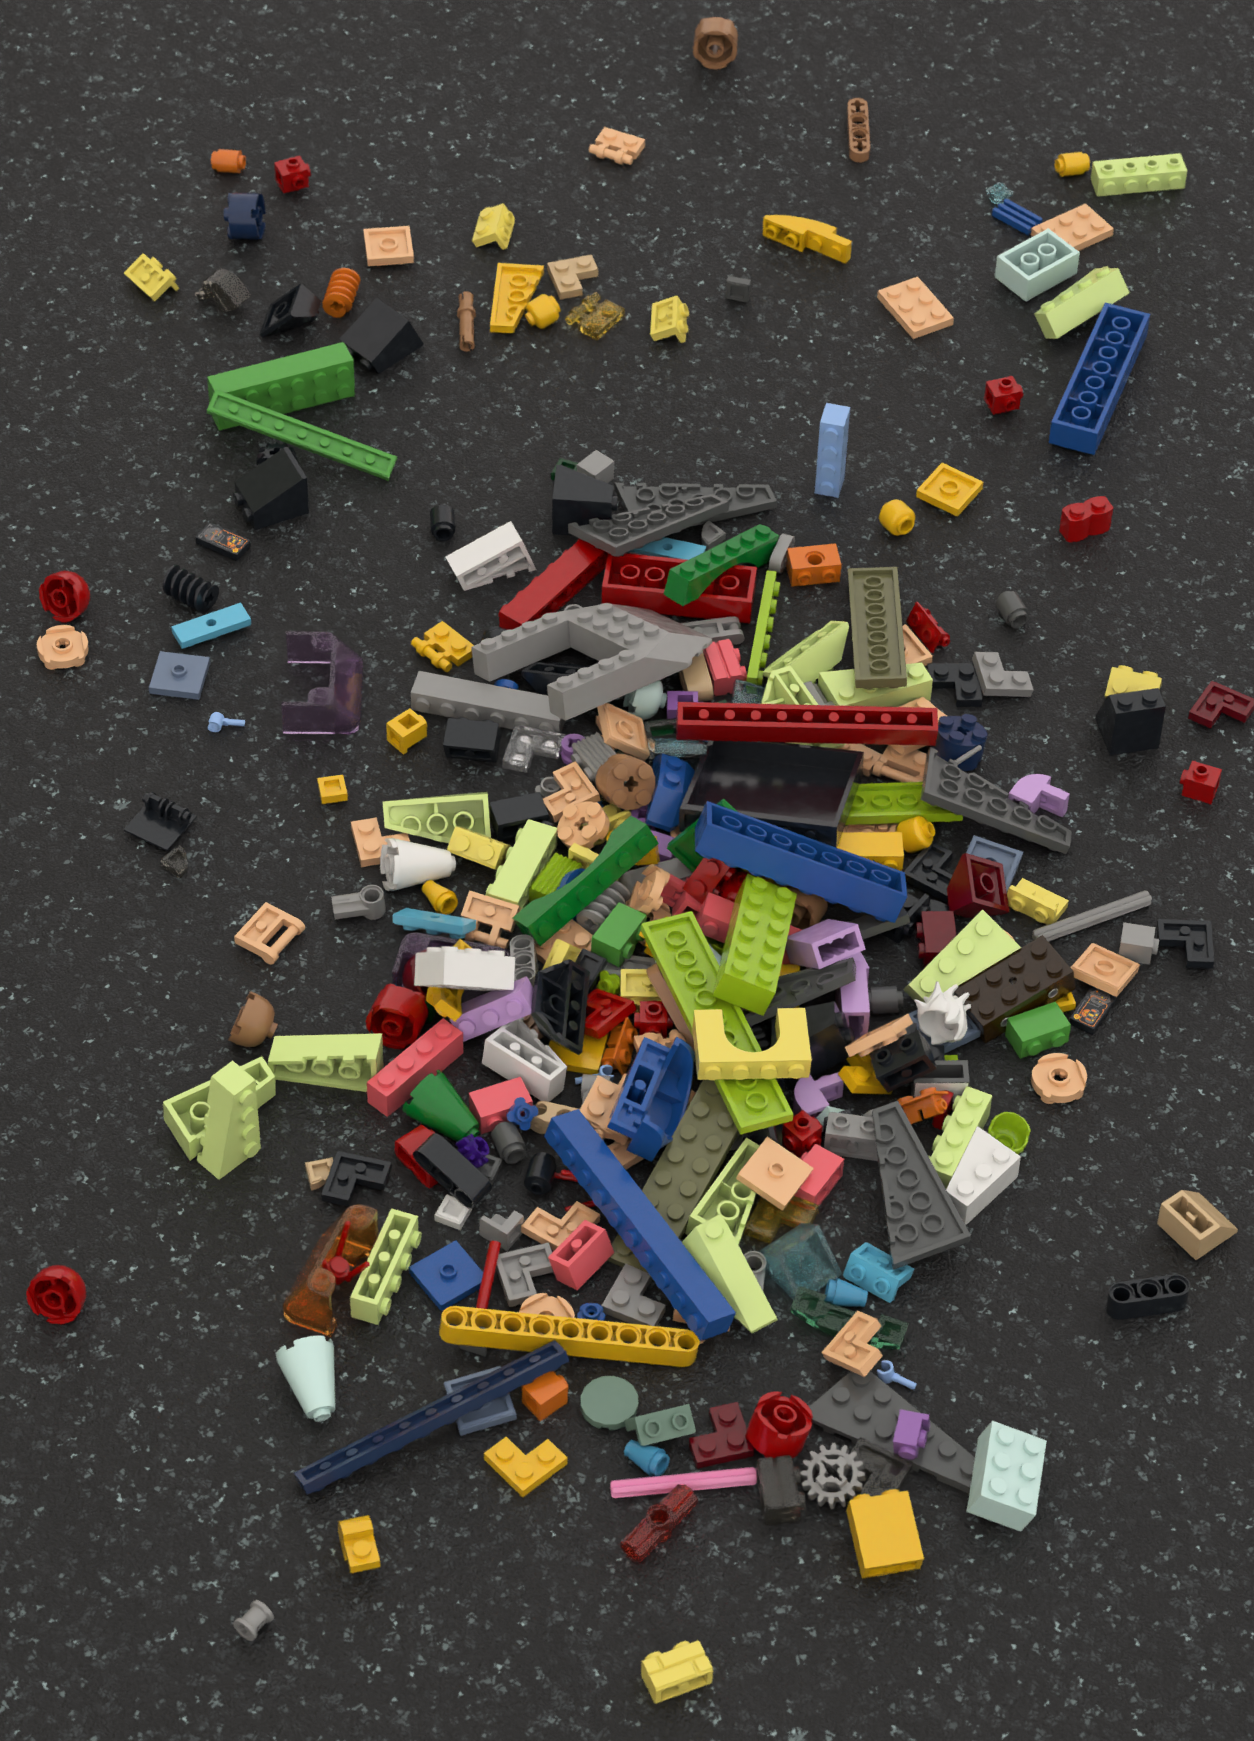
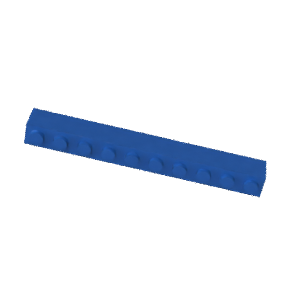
M577 1109L552 1117L544 1136L548 1144L553 1147L564 1165L569 1168L578 1183L592 1198L594 1204L605 1215L609 1224L618 1232L625 1245L637 1257L641 1266L647 1270L657 1287L663 1291L673 1308L685 1320L689 1329L695 1333L700 1341L727 1332L736 1312L581 1111Z

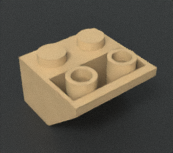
M1181 1190L1161 1203L1157 1224L1195 1260L1238 1231L1226 1217L1198 1192Z

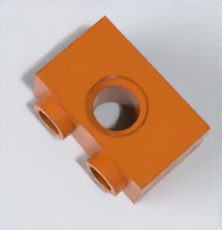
M836 544L787 548L786 567L791 587L840 582L841 561Z

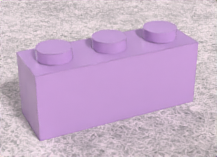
M526 976L514 981V990L490 991L461 1003L462 1015L455 1022L452 1019L449 1020L453 1026L463 1032V1042L530 1015L534 988Z

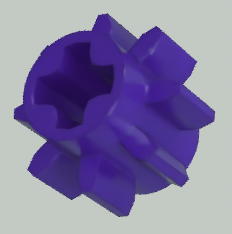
M470 1134L455 1143L459 1148L457 1151L476 1168L483 1166L489 1161L485 1157L489 1154V1146L483 1138H474L473 1134Z

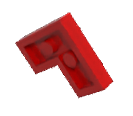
M596 988L587 997L586 1014H589V1016L585 1018L584 1034L597 1039L606 1036L609 1031L636 1011L634 1001Z

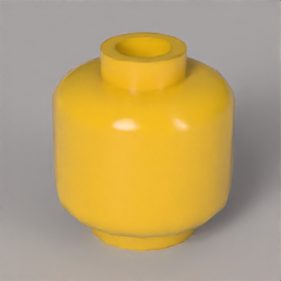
M541 294L527 303L526 309L528 313L525 314V317L531 326L536 325L538 328L544 329L558 320L561 309L552 295Z
M898 499L891 500L881 508L879 522L892 535L900 536L909 533L914 527L915 513L903 501Z
M915 816L900 822L895 831L902 832L903 850L907 853H915L928 848L935 836L933 824L922 816Z

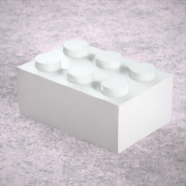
M442 946L441 948L427 947V952L416 953L414 986L476 991L514 990L515 957L504 956L505 951L488 950L486 952L481 951V949L465 948L463 950L450 946Z

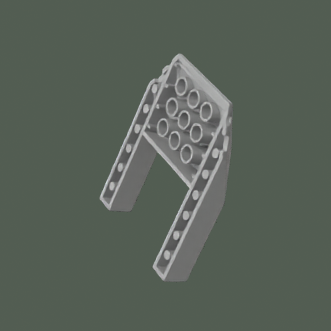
M603 603L595 606L546 613L537 620L524 622L522 626L513 630H505L501 635L484 639L481 643L472 646L471 649L475 675L489 682L570 647L598 660L599 662L595 665L581 668L569 676L559 677L557 681L547 685L550 713L566 721L688 668L692 664V658L694 656L699 657L703 650L712 644V638L649 609Z

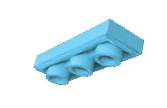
M663 537L659 541L645 544L642 548L628 551V554L634 552L648 556L689 560L705 552L706 546Z
M238 603L171 627L174 637L183 649L251 625V618L243 605Z
M405 908L393 914V923L402 925L404 930L412 931L420 928L425 929L427 934L448 933L451 938L461 939L465 938L467 933L476 929V920L410 908Z

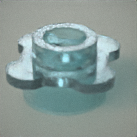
M1002 182L994 184L993 187L986 188V193L990 195V200L996 204H1003L1005 199L1013 195V191L1007 189Z

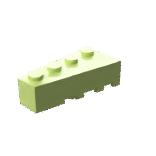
M923 663L906 664L907 687L855 688L854 669L819 672L818 687L827 702L832 701L837 706L899 707L921 697L931 701L933 679Z
M981 910L903 990L913 1000L916 999L925 1003L924 996L928 998L931 996L936 982H939L941 991L944 993L953 985L957 984L959 986L1021 947L984 910Z
M382 1033L275 1036L268 1059V1066L273 1072L275 1080L367 1092V1081L384 1068Z
M263 1057L240 1066L256 1080L258 1108L276 1095L275 1076ZM211 1080L163 1101L164 1121L190 1161L199 1152L203 1151L200 1138L202 1134H206L207 1125L203 1121L204 1115L207 1114L210 1108L207 1104Z
M231 1061L211 1076L207 1104L210 1108L207 1114L204 1115L203 1121L207 1125L206 1134H202L200 1138L203 1151L197 1155V1161L218 1180L246 1159L255 1156L259 1149H261L256 1080L234 1061Z
M748 1138L743 1141L689 1216L685 1231L686 1235H689L696 1226L722 1214L738 1245L740 1244L757 1193L738 1181L736 1177L760 1145Z

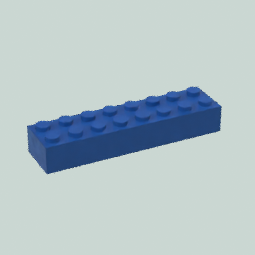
M1105 302L1051 421L1050 444L1095 455L1147 337L1150 314Z
M709 801L706 802L695 826V852H698L702 857L707 859L715 858L732 868H743L757 877H768L782 886H793L807 895H818L829 903L843 904L854 912L868 913L879 921L895 923L907 898L905 872Z

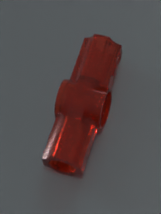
M678 1484L660 1503L649 1507L646 1517L620 1543V1548L624 1551L626 1557L633 1562H641L660 1542L668 1540L672 1535V1529L698 1504V1498L693 1493V1490L685 1484Z

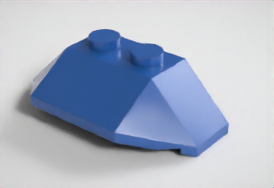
M661 753L655 756L652 769L655 775V789L650 803L647 804L645 823L670 832L679 826L680 806L695 770L686 761Z

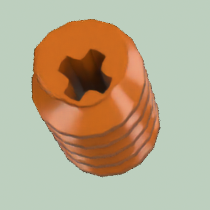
M340 268L332 273L322 302V307L328 315L341 318L351 310L360 284L358 273L349 268Z

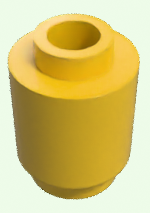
M1082 152L1059 154L1058 159L1055 160V170L1062 177L1082 175L1084 172H1088L1090 168L1089 156Z

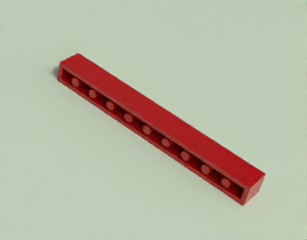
M678 702L676 740L935 746L938 734V708Z

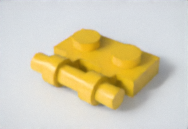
M443 621L426 631L423 641L418 637L413 638L411 641V645L416 648L418 654L422 657L426 656L431 660L432 665L438 669L442 668L445 672L451 670L452 664L450 662L460 666L472 658L471 647L474 645Z

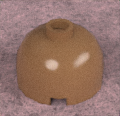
M250 991L246 997V1005L242 1006L231 1030V1036L228 1038V1041L244 1047L258 1046L262 1044L266 1037L271 1039L278 1025L273 1022L275 1011L271 1003L264 997Z

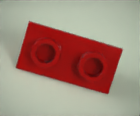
M916 602L906 622L931 653H934L937 646H948L950 644V635L937 626L938 623L931 615L929 609L922 607L919 602Z

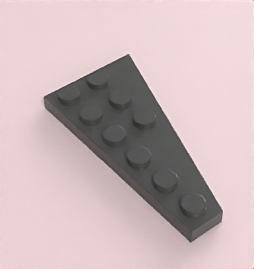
M852 957L821 969L810 968L779 976L776 993L764 1016L740 1007L749 1026L777 1015V1008H794L856 981L855 961Z

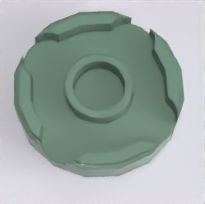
M602 1376L592 1380L583 1389L580 1398L581 1413L585 1420L596 1428L601 1429V1427L609 1428V1430L625 1427L624 1420L634 1418L637 1414L638 1394L634 1386L625 1379L616 1376Z

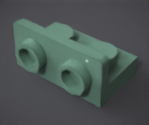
M689 1404L624 1420L627 1431L636 1429L640 1446L696 1432Z

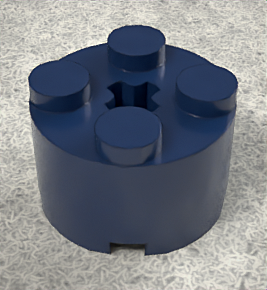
M228 193L229 207L224 208V220L229 221L228 238L262 239L266 222H262L263 214H266L263 195L260 193Z
M964 714L962 717L941 716L938 721L936 744L932 748L938 751L937 756L948 762L950 759L956 760L976 746L981 745L982 749L957 766L962 771H970L975 769L978 763L981 762L987 740V731L981 724L976 722L977 718L971 714Z

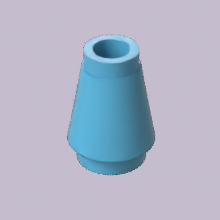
M839 1278L835 1280L829 1279L825 1289L824 1301L829 1302L830 1306L865 1307L868 1290H863Z
M634 1440L629 1441L624 1449V1455L649 1476H661L668 1467L669 1456L665 1454L664 1449L651 1445L640 1446L639 1442Z

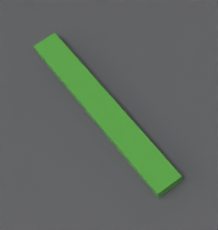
M215 389L207 408V414L388 481L397 461V456Z

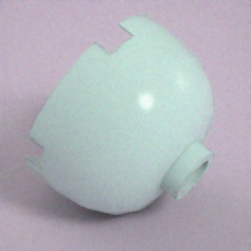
M661 680L626 694L623 707L628 706L629 713L643 720L652 718L659 708H664L667 694L663 693Z

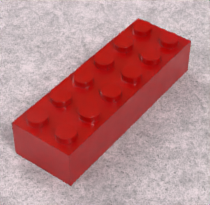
M608 553L602 584V604L610 603L645 608L659 614L704 619L735 616L742 623H750L756 589L757 567L732 566L719 575L698 599L681 606L665 596L664 590L669 570L687 560L628 553L622 556H612Z

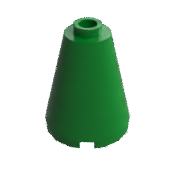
M436 1070V1076L432 1073L427 1075L410 1093V1096L413 1097L411 1103L408 1104L405 1101L402 1111L407 1116L455 1142L470 1134H473L475 1138L480 1133L478 1130L479 1122L445 1074L440 1070Z

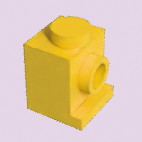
M410 708L386 723L387 741L403 755L407 753L409 747L427 737L426 720Z

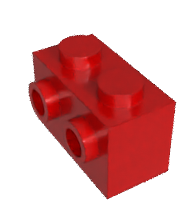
M703 858L682 889L703 904L708 892L718 896L722 890L720 886L724 880L728 882L736 873L737 868L729 867L723 861L715 858Z

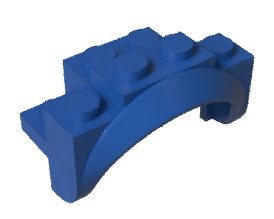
M644 1037L634 1062L623 1082L607 1128L631 1138L627 1151L651 1162L660 1148L672 1142V1135L686 1112L689 1102L695 1051L688 1043L678 1037L675 1038L670 1048Z

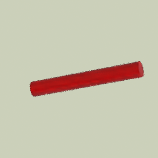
M492 1240L489 1243L476 1308L487 1309L501 1247V1243Z

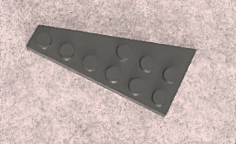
M615 483V491L625 512L647 507L651 511L662 509L661 504L666 503L683 505L686 499L710 494L729 501V511L719 514L718 517L704 520L698 525L705 524L707 521L715 522L777 508V500L769 485L739 484L737 488H723V484H714V487H701V484L662 483L660 487H646V483H637V486H624V483Z
M710 494L686 499L683 505L661 504L662 509L651 511L647 507L613 514L611 520L589 519V524L578 526L577 522L568 524V533L594 545L596 548L610 553L612 556H622L628 551L642 548L645 544L659 541L667 535L679 533L682 529L689 526L698 525L704 520L718 517L719 514L729 511V501Z
M930 746L926 755L920 800L932 806L949 810L956 815L968 817L980 824L992 826L1004 833L1019 836L1028 842L1043 845L1052 851L1067 854L1071 844V830L1046 815H1035L1028 809L1029 805L1022 801L1019 804L1007 798L1009 793L976 773H965L957 767L959 763L952 759L948 762L937 756L938 751Z
M899 1101L873 1109L872 1119L892 1269L900 1268L970 1242L971 1234Z
M850 1371L809 1406L813 1415L812 1423L823 1427L825 1432L832 1435L835 1433L851 1439V1443L892 1461L894 1459L909 1464L908 1468L917 1472L921 1469L935 1475L936 1480L968 1494L970 1493L975 1457L933 1422L930 1421V1430L927 1432L925 1448H919L917 1458L912 1460L904 1459L894 1453L893 1439L900 1409L920 1412L871 1371L865 1377Z

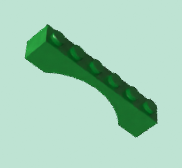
M759 524L671 568L664 595L684 606L698 599L719 575L732 566L748 562L756 567H760L768 563L778 542L779 535L771 531L769 527Z
M629 816L611 832L601 853L580 875L558 890L531 901L512 919L523 934L533 937L534 943L538 946L543 945L659 844L646 823L633 816Z

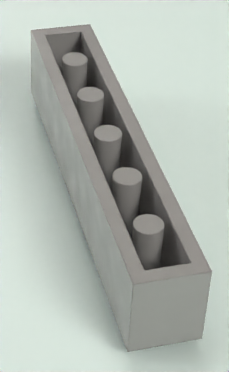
M423 671L418 672L411 690V709L423 713L451 718L464 717L473 721L491 720L499 723V726L502 728L560 738L565 724V720L550 713L547 695Z

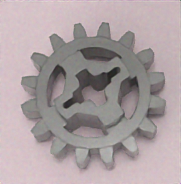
M832 1443L831 1450H826L824 1445H820L821 1453L817 1454L811 1451L812 1461H803L804 1468L806 1469L800 1471L801 1479L805 1480L802 1483L804 1491H809L808 1497L810 1500L818 1497L817 1501L820 1507L825 1502H829L831 1509H834L836 1502H840L843 1507H846L845 1499L849 1497L852 1500L856 1496L854 1491H863V1485L860 1483L866 1480L865 1472H862L864 1469L863 1462L857 1461L858 1455L855 1451L848 1454L849 1451L846 1445L841 1450H837L835 1443ZM818 1469L820 1475L816 1477V1482L814 1483V1473ZM852 1469L853 1475L849 1483L846 1477L850 1474V1470Z

